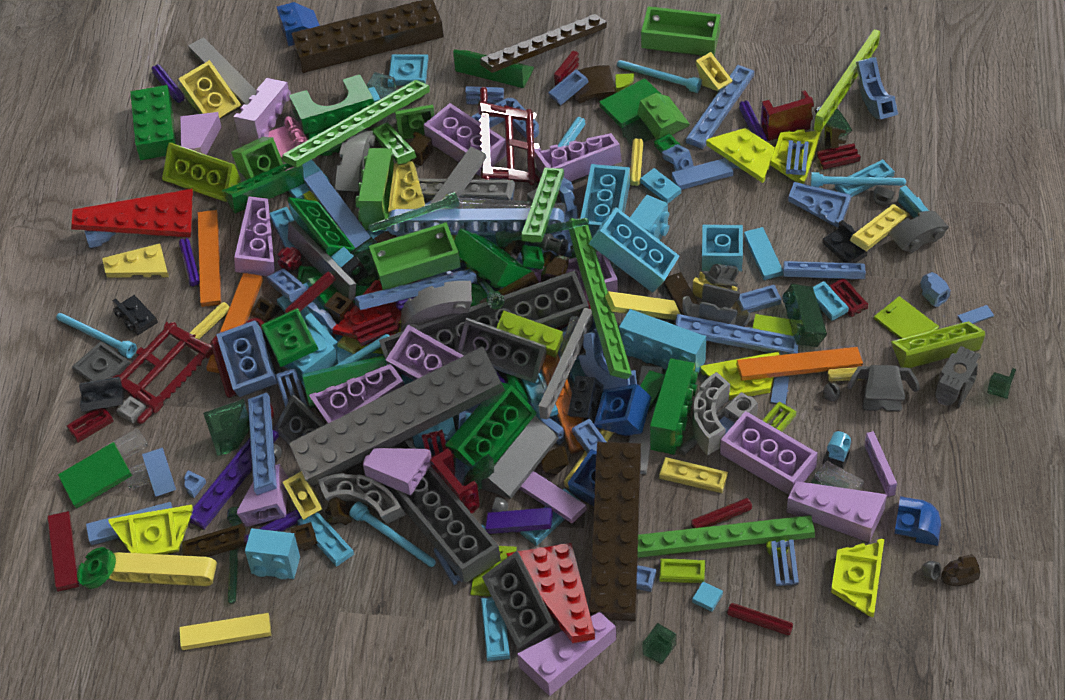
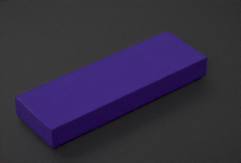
M552 508L488 512L486 532L494 534L551 529Z

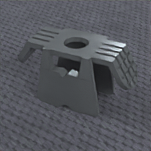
M704 284L700 305L693 304L689 296L683 297L682 306L686 316L743 327L748 324L751 317L750 312L747 310L738 313L737 310L731 309L740 297V292Z
M960 346L956 354H951L941 371L937 384L936 399L939 403L946 406L953 404L962 388L958 407H961L976 381L978 363L976 362L981 358V354L970 351ZM961 364L965 366L966 372L962 374L956 373L955 365Z
M890 365L858 366L847 386V389L851 390L858 379H867L863 409L878 411L881 408L886 411L902 410L901 401L905 399L901 380H905L914 392L920 390L919 382L910 368H899L898 366Z

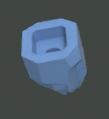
M85 230L89 248L102 246L104 242L109 241L116 234V232Z
M933 272L922 277L920 282L923 289L922 295L935 307L945 303L950 297L951 291L947 283Z

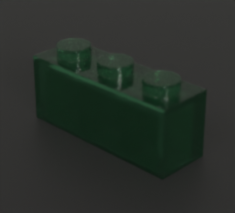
M791 284L784 292L782 300L785 304L795 342L797 345L818 347L827 336V332L812 286Z

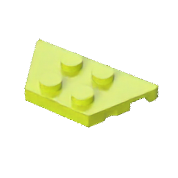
M746 128L706 140V146L763 183L765 181L775 147Z
M802 129L795 132H781L771 159V166L793 181L805 184L822 131L805 132ZM789 140H792L793 143L801 141V144L809 142L805 175L786 174ZM792 149L790 169H794L796 149ZM800 149L798 170H802L803 149Z
M779 352L768 353V354H763V355H757V356H752V357H746V358H741V359L767 357V356H776V355H779ZM739 359L700 366L702 375L706 374L710 377L717 372L730 384L729 400L737 397L741 392L747 396L770 393L774 377L741 381L736 366Z
M186 505L110 518L108 521L130 553L159 555L179 552L193 512V506Z
M878 539L877 543L869 545L862 543L852 548L838 549L831 593L870 617H874L884 539Z

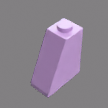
M218 112L180 116L181 146L207 155L221 129Z
M374 448L363 461L365 475L377 482L411 495L431 465V453L428 449Z
M280 464L275 465L277 489L256 495L252 483L239 506L237 515L246 527L286 517L287 489L283 481L287 480L288 476Z

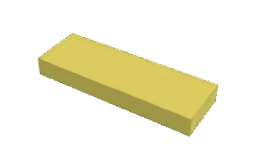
M665 457L659 479L722 493L728 472Z

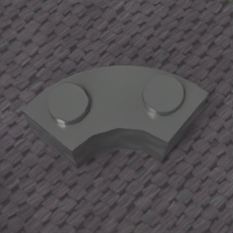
M923 211L918 213V217L912 220L907 218L899 223L889 235L902 250L913 253L926 243L937 242V240L945 235L949 226L936 211Z

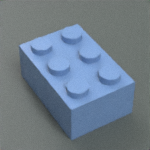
M255 320L216 334L233 390L239 397L278 383L262 329Z

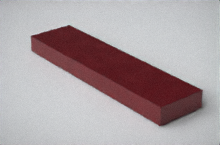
M66 511L48 515L57 592L79 587L70 512Z

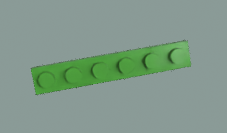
M544 168L521 234L522 241L542 242L564 177V169Z

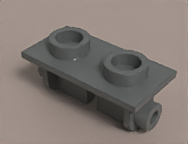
M714 264L710 271H702L708 277L707 281L715 286L718 284L727 287L729 285L738 286L734 281L739 274L736 266Z

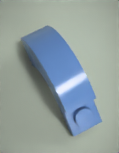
M876 57L856 61L859 75L857 82L860 93L872 116L881 120L898 115L895 96L889 95L882 85Z
M591 331L584 334L583 347L586 353L579 355V360L587 377H595L604 385L603 391L604 389L637 384L635 370H631L632 375L628 379L611 376L603 356L598 332Z

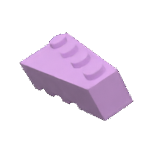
M611 133L587 138L586 142L571 141L567 146L558 147V145H552L550 149L542 151L540 148L533 149L536 167L541 174L544 168L564 169V178L570 181L589 175L591 164L612 166L622 162L620 144Z
M392 364L368 372L361 377L352 378L345 383L331 386L324 391L313 393L309 396L326 421L330 423L405 384Z
M796 481L788 497L787 513L798 517L811 515L814 523L869 543L884 512L887 494Z

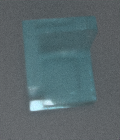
M374 72L367 83V88L375 87L380 99L397 90L394 77Z

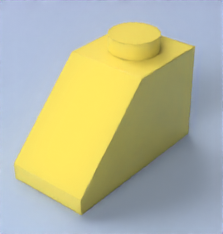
M302 471L283 481L303 520L322 510L316 491L305 480Z

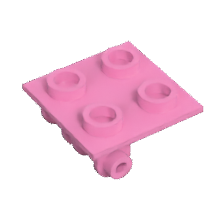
M290 116L285 118V126L269 131L268 137L274 138L281 158H283L282 154L307 141L299 123Z

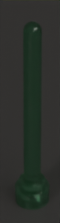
M453 191L446 194L440 201L370 224L368 229L374 232L444 207L450 209L459 207L458 196Z
M581 218L547 225L545 234L586 226L589 224V220ZM505 230L496 232L495 237L498 247H506L512 241L522 239V231L514 233L506 232Z
M476 272L477 283L487 295L488 305L492 309H500L504 305V297L500 292L493 291L487 281L478 275L479 272Z
M231 507L227 510V520L231 527L242 524V520L237 515L239 507ZM239 548L230 550L227 600L230 604H234L237 598Z

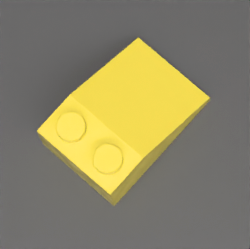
M210 60L178 78L179 89L199 114L218 112L219 118H222L241 106Z

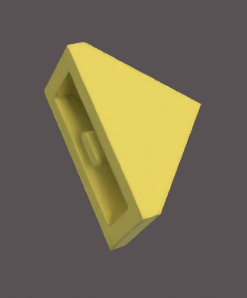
M711 52L696 60L695 63L699 77L702 79V86L718 91L733 82Z

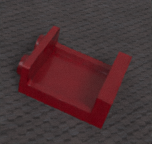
M806 90L801 91V100L773 107L770 100L762 101L761 128L767 141L779 138L781 132L810 129L811 120H813L812 107H814V101L811 96H808Z
M446 449L430 459L431 466L470 513L473 514L480 507L477 484L473 481L466 486H462L455 477L453 454L449 449Z

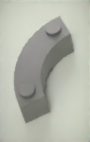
M362 130L348 138L347 142H342L339 154L342 162L337 165L335 190L359 191V182H362L361 171L365 168L364 157L368 155L369 148L375 146L373 131Z
M471 281L444 282V286L437 288L433 286L427 287L419 291L418 296L415 298H409L401 310V332L406 329L407 325L414 328L442 316L469 313L472 302Z
M717 372L707 378L700 386V390L697 396H695L693 409V433L698 445L707 456L721 448V439L726 431L718 420L716 413L729 400L730 384Z
M340 473L318 479L324 497L328 502L334 497H338L345 502L360 501L377 510L386 524L406 515L403 507L393 494L372 478L359 474L345 475Z

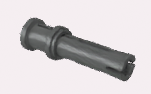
M521 234L511 235L522 240ZM552 234L544 235L542 242L532 243L540 246L544 251H553L558 256H564L568 249V240L554 238Z

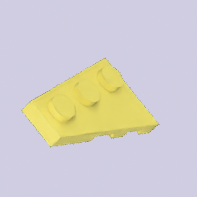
M413 161L405 164L394 163L388 207L389 213L395 209H426Z
M160 244L102 258L107 278L132 277L133 275H143V277L161 275V277H169Z

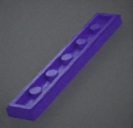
M272 430L274 443L279 437L278 432ZM250 438L193 507L190 523L205 530L252 471Z

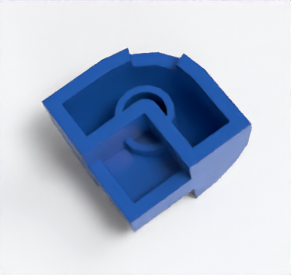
M900 496L894 534L916 537V542L938 546L941 530L939 511L932 503Z

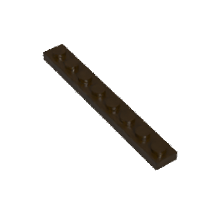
M596 14L590 15L589 17L480 58V65L491 73L603 30L607 28V21Z

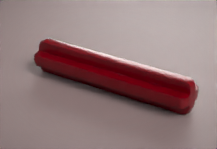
M329 271L326 272L285 309V312L288 313L297 308L301 312L336 280Z
M218 340L213 341L211 346L225 394L228 398L234 397L237 394L233 390Z
M745 498L692 519L691 527H710L750 511L752 503L749 498Z
M731 603L728 607L727 614L743 621L785 635H790L793 630L792 622L735 603Z

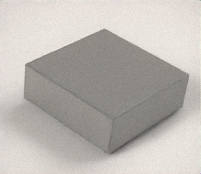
M130 396L116 411L118 415L134 423L146 409V406Z

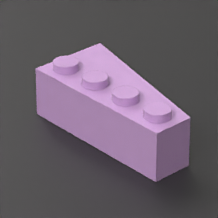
M266 78L256 90V96L252 95L249 98V104H244L241 107L242 112L234 115L240 143L248 144L261 137H268L269 131L275 126L276 119L282 113L286 101L288 102L290 99L289 95H291V92L288 89L287 82Z
M248 197L234 257L235 272L269 276L274 273L268 199Z
M599 612L591 616L595 640L572 643L566 634L561 631L518 653L519 668L551 696L616 640V626L602 613Z

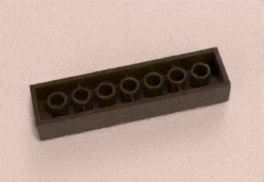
M419 0L291 33L294 49L303 73L444 37L442 20L433 0Z
M597 442L590 616L600 612L608 620L636 621L641 443Z

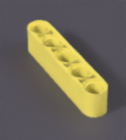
M118 552L114 553L116 564L109 578L119 582L210 586L213 584L217 562L209 557Z

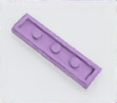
M534 471L519 488L546 507L552 508V511L570 523L576 521L587 510L584 503Z

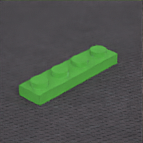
M388 122L371 129L375 139L383 148H392L393 158L398 164H405L411 159L416 158L415 151Z

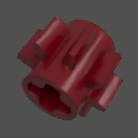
M295 247L283 248L277 254L280 257L278 260L279 266L286 271L290 269L291 271L297 270L302 264L300 261L302 255Z

